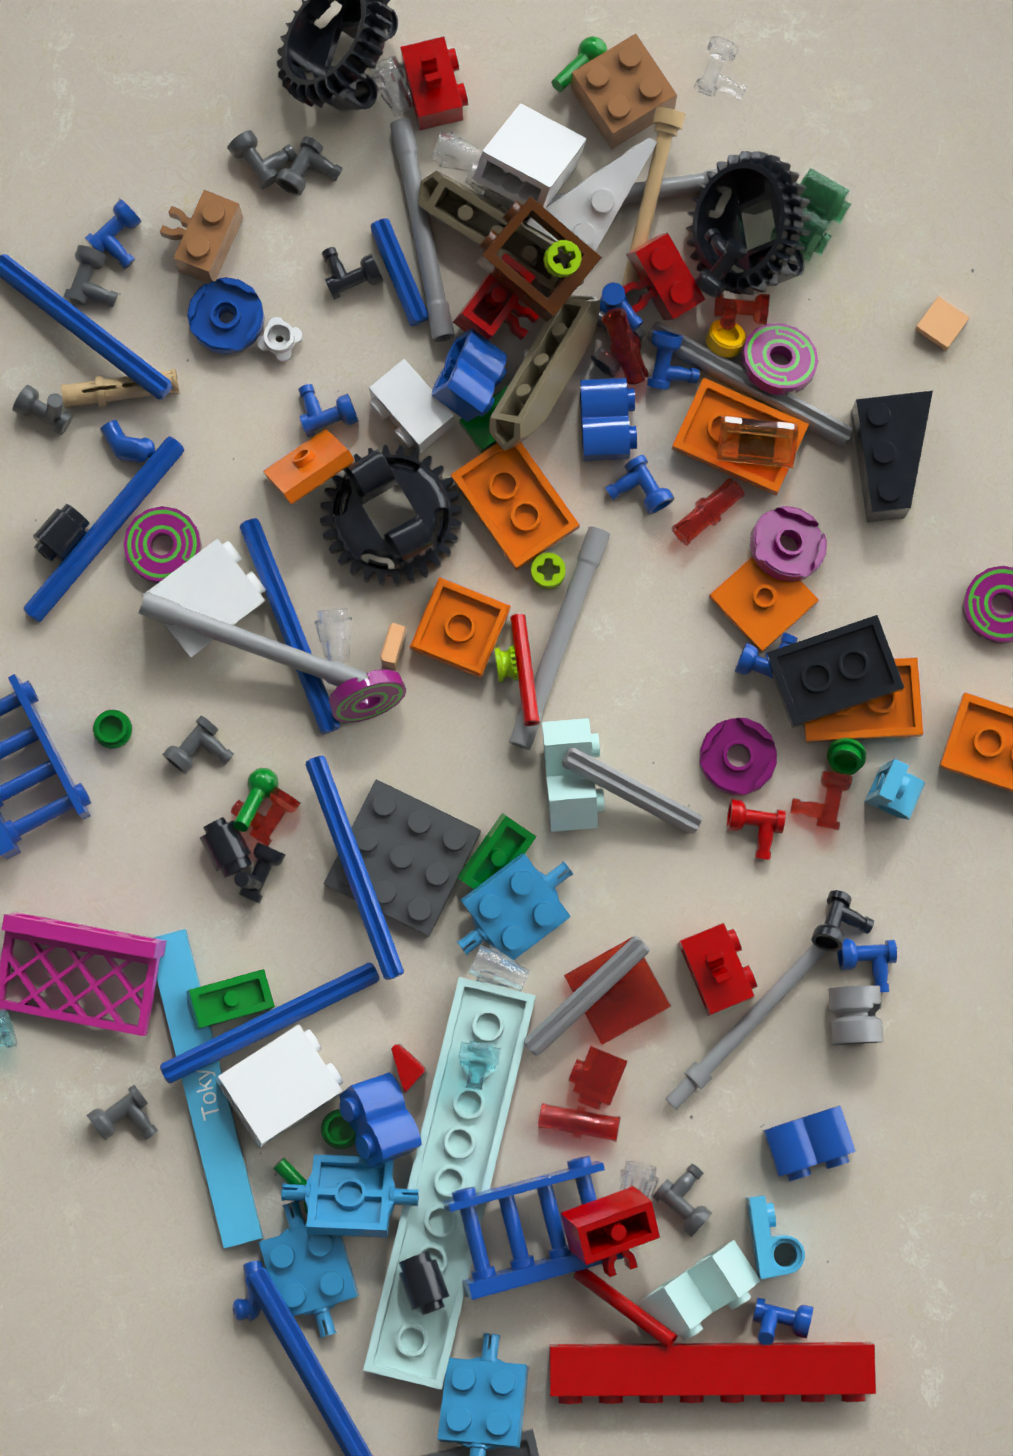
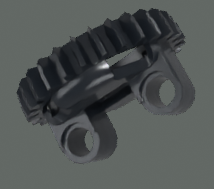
M302 0L299 10H293L295 14L293 20L290 23H286L287 33L280 36L284 45L277 49V53L281 56L277 61V66L281 69L278 72V77L282 80V86L295 99L310 107L316 105L322 108L324 103H327L341 111L371 108L377 99V86L374 80L365 73V70L376 67L380 56L383 54L385 42L395 36L398 30L396 12L387 6L390 0ZM336 1L341 4L342 7L338 14L325 27L319 28L314 24L331 7L332 2ZM341 32H344L352 37L354 41L339 63L331 66ZM304 72H312L314 79H307Z
M741 151L739 155H729L727 162H717V172L707 171L706 173L709 182L707 184L698 183L702 192L699 197H692V200L696 202L695 210L687 212L689 216L693 217V223L685 229L693 232V238L687 241L686 244L696 248L690 255L692 260L699 261L696 270L699 272L704 269L711 270L719 260L712 245L705 239V233L709 229L717 228L723 239L726 241L729 238L735 239L747 249L742 213L756 215L772 209L776 239L747 250L748 253L742 260L738 259L734 265L744 272L736 273V271L730 269L724 278L726 283L725 291L739 295L741 293L753 295L754 290L766 292V286H777L782 282L800 276L805 268L800 250H804L805 246L799 242L800 236L809 235L810 231L803 228L804 222L811 219V215L803 212V208L810 203V200L800 198L806 186L796 183L800 176L799 173L789 171L791 164L780 161V157L768 155V153L760 151ZM722 187L731 188V197L722 215L718 218L709 217L710 211H715L717 203L723 194L720 192V189Z
M387 445L383 446L382 453L379 449L374 451L372 448H368L367 456L361 458L358 454L354 455L355 462L343 469L345 473L343 478L338 475L332 477V481L337 486L336 489L325 488L324 490L326 496L332 499V502H322L320 504L323 511L330 513V515L320 518L321 525L332 527V529H328L323 533L324 540H336L329 547L330 553L335 554L342 551L343 553L338 559V564L343 566L351 561L350 574L353 576L360 569H363L364 582L366 583L370 581L373 574L378 575L380 586H384L387 576H392L395 586L398 587L401 575H406L409 582L413 584L415 583L414 572L417 570L427 578L429 574L426 565L431 563L439 569L441 563L437 555L439 553L446 557L451 555V551L445 543L456 544L458 542V537L450 532V530L462 528V522L452 518V516L462 513V506L451 505V502L459 499V492H447V489L453 485L452 477L440 480L444 473V467L441 465L431 470L432 457L430 455L422 463L419 462L418 449H414L410 456L406 457L403 445H399L396 455H390ZM399 485L417 515L385 533L384 539H382L362 505ZM347 496L344 512L341 514L343 502ZM443 509V518H440V525L436 534L438 541L433 539V530L437 515ZM372 554L388 558L394 563L395 569H388V563H381L371 559L367 563L363 561L362 555Z

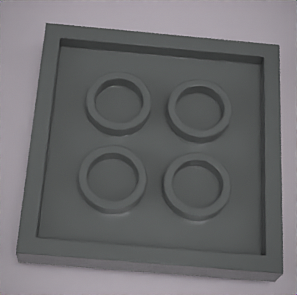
M375 779L351 827L383 914L430 937L458 880V876L476 844L481 830ZM337 855L323 884L355 900L339 855Z

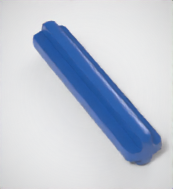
M383 218L375 221L370 226L371 232L408 322L411 326L422 324L428 320V312L390 220Z

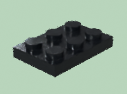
M878 615L767 652L765 655L792 728L902 691L905 688Z

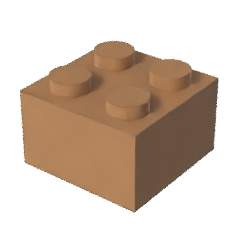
M636 33L572 72L571 90L611 150L653 125L656 107L675 110L677 93Z

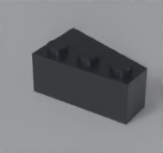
M933 390L856 399L851 410L867 522L905 518L911 509Z

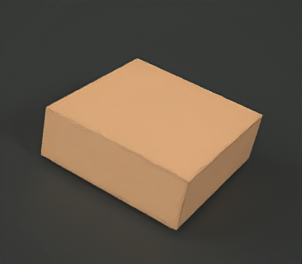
M938 296L915 330L947 351L970 317Z
M395 623L389 625L380 656L383 667L396 670L407 634L405 626Z

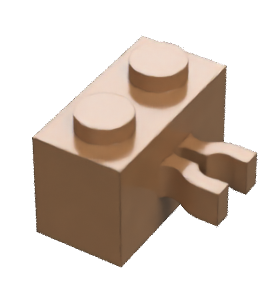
M203 190L191 218L187 217L181 209L174 206L170 207L169 216L179 220L182 226L187 229L185 230L180 227L171 229L162 225L160 234L162 237L170 240L181 239L174 256L178 271L209 284L216 281L242 223L243 215L239 203Z

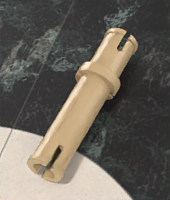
M176 369L161 371L160 373L171 381L172 389L169 393H179ZM96 376L95 381L61 384L65 409L99 403L100 407L108 406L110 401L153 396L128 376L110 379Z

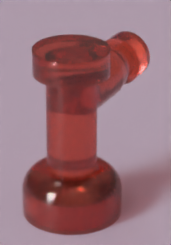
M722 294L715 300L714 316L721 317L720 325L726 330L734 328L737 315L753 316L755 323L766 325L768 322L770 294H758L754 301L724 298V294Z
M822 771L821 784L827 788L824 803L801 801V799L793 798L790 813L797 815L801 813L817 818V827L839 830L841 822H838L837 818L842 791H847L851 788L853 777Z
M276 786L270 793V800L273 804L266 815L263 816L257 812L250 824L253 828L249 835L266 846H269L272 842L270 836L286 812H295L301 804L300 801ZM238 800L233 805L231 813L237 817L244 803Z

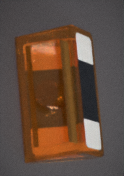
M721 416L716 460L794 468L799 432L798 424Z

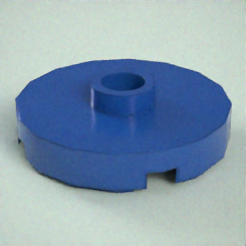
M228 277L216 279L217 281L204 284L198 288L191 298L187 313L190 330L198 343L211 352L225 355L242 352L254 344L262 332L265 319L262 302L255 290L239 279ZM224 313L234 315L229 323L221 322L220 317Z

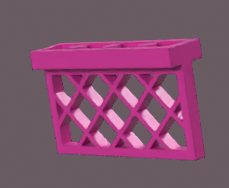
M19 912L4 914L1 930L5 931L0 960L1 1009L140 1036L147 1035L160 957L164 956L167 940ZM15 939L28 941L37 956L22 967L13 955ZM39 944L49 945V947L43 951ZM58 947L65 948L75 962L60 974L47 957L49 953ZM77 951L86 952L88 954L81 958ZM94 955L104 956L113 969L98 981H96L84 963ZM114 958L122 959V960H126V961L123 962L122 964L118 965V963L116 962V960H115ZM41 960L53 979L39 989H36L25 973V970ZM132 962L148 964L145 982L134 988L122 969ZM11 966L15 970L12 974H10ZM78 967L91 986L74 997L62 978ZM116 974L128 991V994L112 1004L100 985ZM19 976L30 992V995L20 1002L6 1000L8 983ZM55 983L68 1000L59 1009L49 1008L40 995ZM144 989L143 998L141 999L138 992ZM93 990L106 1008L96 1017L86 1015L78 1003L80 999ZM131 997L140 1009L138 1025L125 1023L116 1010L117 1007ZM34 999L38 1006L27 1003ZM72 1006L76 1013L68 1012L65 1010ZM110 1014L114 1020L103 1019V1017Z

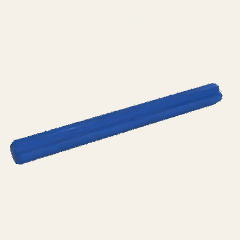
M0 255V278L156 399H164L171 391V381L9 255Z
M170 436L162 442L78 544L26 603L23 610L27 615L37 622L45 618L184 453V448L180 442Z
M257 518L244 521L240 524V530L261 583L266 589V596L285 644L312 654L260 521ZM296 670L320 732L324 735L338 730L340 723L331 713L329 696L323 680Z
M316 756L306 761L305 764L382 975L385 980L397 978L404 974V969L327 760L324 756Z
M366 963L162 1063L160 1070L166 1082L173 1083L377 983L380 979L379 974L372 963Z
M261 1267L252 1271L245 1277V1282L345 1456H373L267 1269Z

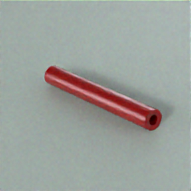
M515 614L510 617L523 720L525 726H536L540 721L526 616L524 614Z
M586 1268L575 1271L574 1279L665 1347L670 1348L675 1343L678 1337L677 1334L591 1270Z

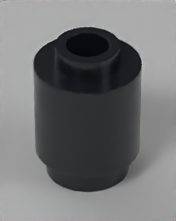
M65 504L61 510L57 508L33 535V538L37 541L34 548L50 562L55 558L63 561L86 534L85 529L90 523L75 508Z
M222 817L203 827L206 834L201 836L200 840L216 871L221 870L224 878H227L252 865L249 855L252 853L241 832L234 828L233 823L235 820L227 823L225 818Z
M427 1251L399 1262L402 1270L399 1273V1277L411 1310L420 1308L421 1314L426 1315L444 1308L443 1299L450 1295L437 1260H432L430 1252Z

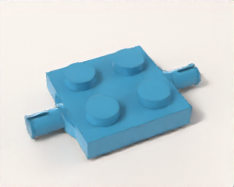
M521 853L460 900L471 914L475 929L460 941H457L458 945L468 955L473 949L486 941L497 949L507 964H510L571 917L559 901L555 887L573 875V872L563 861L547 875H544L534 867L524 853Z
M314 1154L312 1173L307 1180V1184L283 1183L281 1199L282 1201L306 1202L308 1210L307 1234L388 1238L389 1217L394 1209V1205L418 1206L419 1189H395L393 1181L394 1160L371 1168L361 1156Z
M299 1201L284 1204L282 1206L284 1207L289 1229H286L279 1236L259 1242L266 1269L292 1315L314 1314L320 1338L332 1335L337 1332L335 1331L329 1309H332L339 1302L359 1296L343 1237L339 1235L307 1234L306 1223L303 1220Z
M490 1333L483 1334L481 1357L473 1359L449 1358L445 1373L437 1439L440 1442L458 1443L469 1448V1456H486L487 1450L490 1451L496 1448L520 1449L529 1367L526 1364L505 1363L497 1359L500 1335L492 1333V1336Z

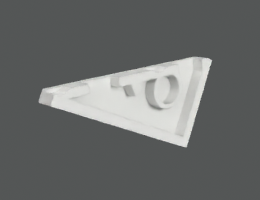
M648 137L641 143L636 144L609 165L604 166L579 183L578 186L557 198L556 201L545 209L596 251L657 142ZM531 217L527 220L526 224L558 241Z

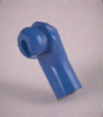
M117 420L110 421L100 428L114 455L120 460L140 463L146 461L155 452V445L152 440L146 437L141 439L126 437Z
M262 1261L245 1263L243 1265L245 1277L252 1271L263 1267ZM246 1283L247 1293L245 1299H236L232 1307L236 1320L243 1321L248 1319L250 1322L259 1316L261 1308Z

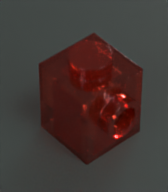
M590 1046L584 1061L576 1059L568 1081L575 1083L572 1092L579 1094L577 1102L598 1111L602 1104L610 1106L628 1061Z

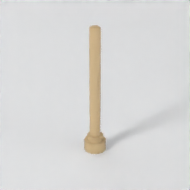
M656 107L652 123L656 125L654 131L658 133L656 138L657 144L654 147L630 252L648 241L672 137H676L678 130L683 128L686 116L683 112L670 108ZM629 259L627 260L622 285L629 282H638L639 280Z

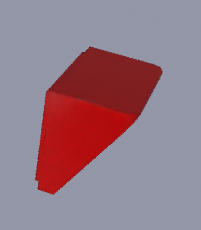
M395 1044L391 1050L402 1088L407 1093L425 1074L426 1067L401 1044Z

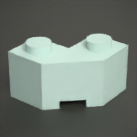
M589 718L542 722L551 832L598 828V812H605L603 788L596 789L593 782L566 769L562 765L563 757L569 748H577L592 757H600L598 733L591 734Z
M732 1240L697 1261L694 1266L679 1276H674L639 1301L644 1311L680 1336L684 1342L704 1329L700 1322L714 1311L727 1304L733 1310L749 1300L751 1295L748 1291L759 1283L760 1279L735 1240Z

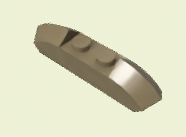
M437 170L420 182L418 204L425 211L479 245L492 230L499 234L507 224L502 219L507 212L506 210ZM523 221L496 253L498 257H501L504 253L509 255L534 274L536 281L551 290L562 279L548 273L547 268L544 266L543 258L545 252L555 241ZM558 249V255L553 258L555 264L561 263L564 269H568L567 263L572 260L571 254H564L562 249Z
M571 295L555 316L543 326L490 417L489 433L504 451L524 441L549 416L590 345L598 321L600 299L595 296Z

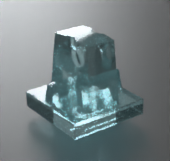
M474 1041L461 1043L458 1056L460 1065L469 1066L466 1088L482 1090L485 1069H496L501 1048L493 1047L492 1044Z

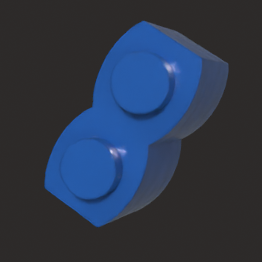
M473 328L458 336L447 354L444 368L434 384L432 396L467 422L478 415L480 417L484 416L494 403V398L492 397L494 388L506 375L507 369L504 366L507 354Z
M626 378L580 380L583 461L629 459L630 449H637L636 426H629L628 417L629 411H635L634 388H627Z
M390 1072L351 1085L339 1094L341 1115L355 1131V1145L358 1154L365 1159L371 1168L410 1154L422 1145L418 1127L412 1115L406 1109L401 1088Z
M835 1106L763 1130L777 1175L779 1177L787 1175L789 1182L811 1175L810 1167L825 1162L827 1169L850 1162L848 1154L856 1152L841 1106Z

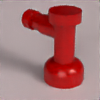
M731 799L728 807L726 828L730 831H739L744 825L758 826V850L755 852V858L770 860V849L774 833H783L786 812L785 810L778 809L776 813L746 809L743 801Z

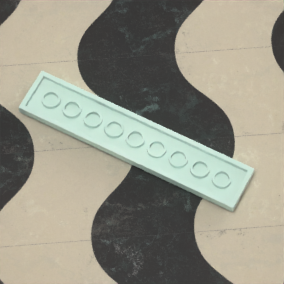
M462 977L458 978L420 1134L422 1145L417 1148L407 1188L419 1189V1205H403L363 1368L364 1371L442 1390L465 1294L462 1281L469 1278L472 1265L460 1210L449 1212L444 1209L443 1202L453 1199L451 1193L460 1189L475 1187L476 1193L490 1189L524 1048L523 1041L527 1035L536 995ZM486 1203L475 1205L480 1227ZM429 1251L432 1260H437L450 1296L443 1299L444 1308L422 1315L420 1308L411 1310L399 1277V1273L402 1272L399 1262Z

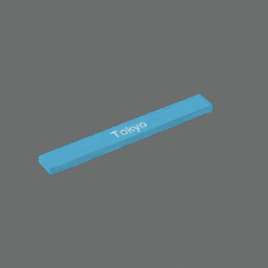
M186 929L153 937L167 940L164 956L160 957L157 982L176 1056L214 1038L211 1026L197 1030L186 993L190 989L201 987ZM218 1060L183 1077L182 1083L225 1249L262 1239L264 1236L231 1105L216 1082L218 1076L222 1074L220 1061Z

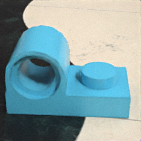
M893 759L879 767L864 802L891 815L909 820L925 786V782L907 773L909 765Z
M764 1195L746 1197L758 1278H772L796 1272L802 1267L805 1260L803 1245L798 1239L789 1235L779 1234L771 1236L770 1227H776L773 1202L766 1203ZM781 1243H789L794 1249L792 1262L785 1266L778 1265L774 1259V1250Z

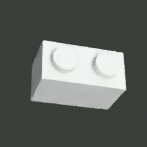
M405 359L369 387L372 401L369 402L371 408L383 421L389 418L397 427L394 431L395 435L407 449L414 446L421 454L455 425L454 414L448 407L432 396V389Z

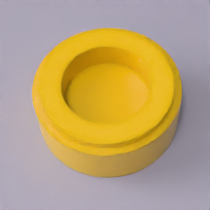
M726 319L713 322L706 335L708 348L713 353L722 357L738 355L746 341V334L743 328L737 323Z

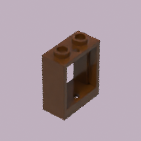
M530 196L523 205L516 200L502 217L507 223L499 234L492 230L482 241L478 249L483 253L476 263L547 322L555 316L602 257ZM527 215L558 241H571L578 246L581 252L582 260L579 268L568 277H563L547 298L496 255Z

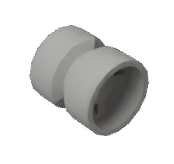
M846 986L828 989L829 1008L831 1012L836 1014V1019L830 1022L831 1043L833 1045L883 1042L882 1020L876 1017V1012L881 1009L880 986Z

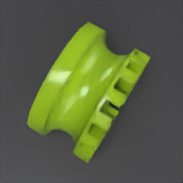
M559 240L547 249L543 260L548 273H551L554 277L563 278L573 274L579 268L582 258L577 245L568 240ZM558 249H562L564 254H571L572 260L567 263L568 269H564L561 263H554L553 258L558 255Z
M548 552L542 553L535 558L531 567V576L537 586L541 589H555L564 580L566 567L561 557ZM545 561L552 562L553 568L559 569V573L553 574L550 581L544 580V574L537 572V568L544 567Z
M509 646L507 651L494 648L498 682H504V679L507 677L517 681L518 674L514 646Z

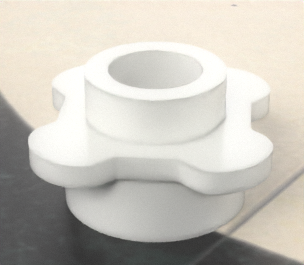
M274 317L269 320L268 326L264 330V335L258 338L257 344L260 350L270 351L276 355L279 361L284 362L291 358V350L296 343L301 342L303 336L299 328H292L282 318ZM282 336L284 339L282 342H277L276 338Z

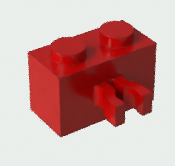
M445 36L401 46L402 64L419 130L462 121L463 107L469 104L464 83H456L454 72L459 71V63L455 48H447Z
M668 232L655 236L626 254L640 281L622 285L625 294L632 289L636 291L644 287L646 289V292L639 296L638 302L631 305L635 313L642 310L649 300L652 299L664 321L674 320L706 300Z
M506 253L500 257L530 284L536 277ZM488 273L452 323L464 332L473 328L489 340L501 324L505 322L512 334L522 340L529 331L520 326L517 317H526L534 323L539 318V315L529 307L521 306L518 303L519 298Z
M722 923L678 942L708 1016L755 997L752 989L758 987L750 966L742 967L737 952L742 951V947L734 929L727 931L725 924Z
M634 1186L560 1213L569 1250L585 1265L602 1260L604 1273L609 1277L617 1275L614 1267L617 1260L616 1254L620 1253L624 1257L625 1265L632 1270L638 1266L634 1254L629 1249L660 1238L652 1201Z

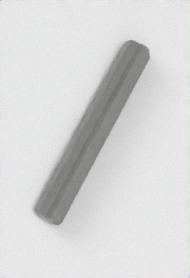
M569 748L565 753L562 765L566 769L686 833L694 834L699 828L702 821L700 814L577 748Z
M637 936L632 937L524 1039L525 1046L534 1055H540L649 953V947Z

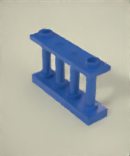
M15 674L8 677L15 692L0 699V716L22 706L32 726L0 742V760L37 740H40L50 760L0 785V807L4 806L3 801L55 774L58 775L67 794L15 822L11 819L5 821L0 812V856L7 860L21 853L17 842L22 840V835L75 808L77 814L82 819H86L91 816L86 806L92 803L82 783L74 784L34 706V703L39 701L34 688L29 680L22 683Z
M584 1156L567 1161L568 1168L477 1193L475 1187L452 1192L453 1199L443 1202L444 1209L449 1212L460 1210L474 1270L471 1271L472 1278L462 1281L466 1297L474 1300L602 1264V1260L585 1265L569 1250L552 1184L575 1179L582 1205L597 1200L591 1174L604 1171V1163L599 1161L591 1162L590 1156ZM537 1189L552 1249L548 1250L549 1257L534 1261L533 1255L528 1254L514 1195ZM497 1199L499 1200L513 1260L510 1261L511 1267L499 1271L495 1270V1266H490L475 1205ZM620 1253L616 1254L617 1260L624 1258Z

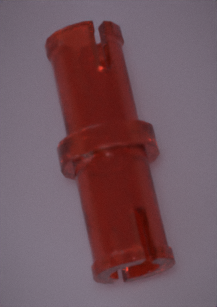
M615 308L606 312L607 316L603 315L602 321L607 328L612 342L610 350L614 358L619 360L624 378L627 379V384L635 385L645 381L644 377L648 378L649 372L640 353L641 342L639 337L632 332L625 309Z
M727 478L706 499L701 497L695 502L696 507L671 527L673 533L681 542L683 541L684 545L688 546L708 526L718 524L721 521V515L745 496L744 491L736 481L733 482L732 478Z
M542 1103L538 1128L573 1133V1137L580 1139L582 1135L617 1142L621 1117L586 1112V1107L578 1106L577 1110Z

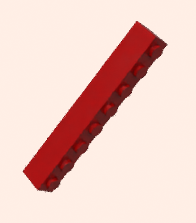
M773 1342L770 1345L762 1343H674L670 1348L665 1347L661 1343L549 1344L550 1396H558V1403L560 1404L583 1403L582 1396H599V1403L604 1404L623 1403V1396H639V1403H663V1396H680L681 1403H703L704 1395H720V1402L723 1403L744 1402V1395H760V1402L769 1403L785 1402V1395H801V1402H825V1395L841 1394V1401L864 1402L866 1401V1394H876L875 1344L871 1342Z

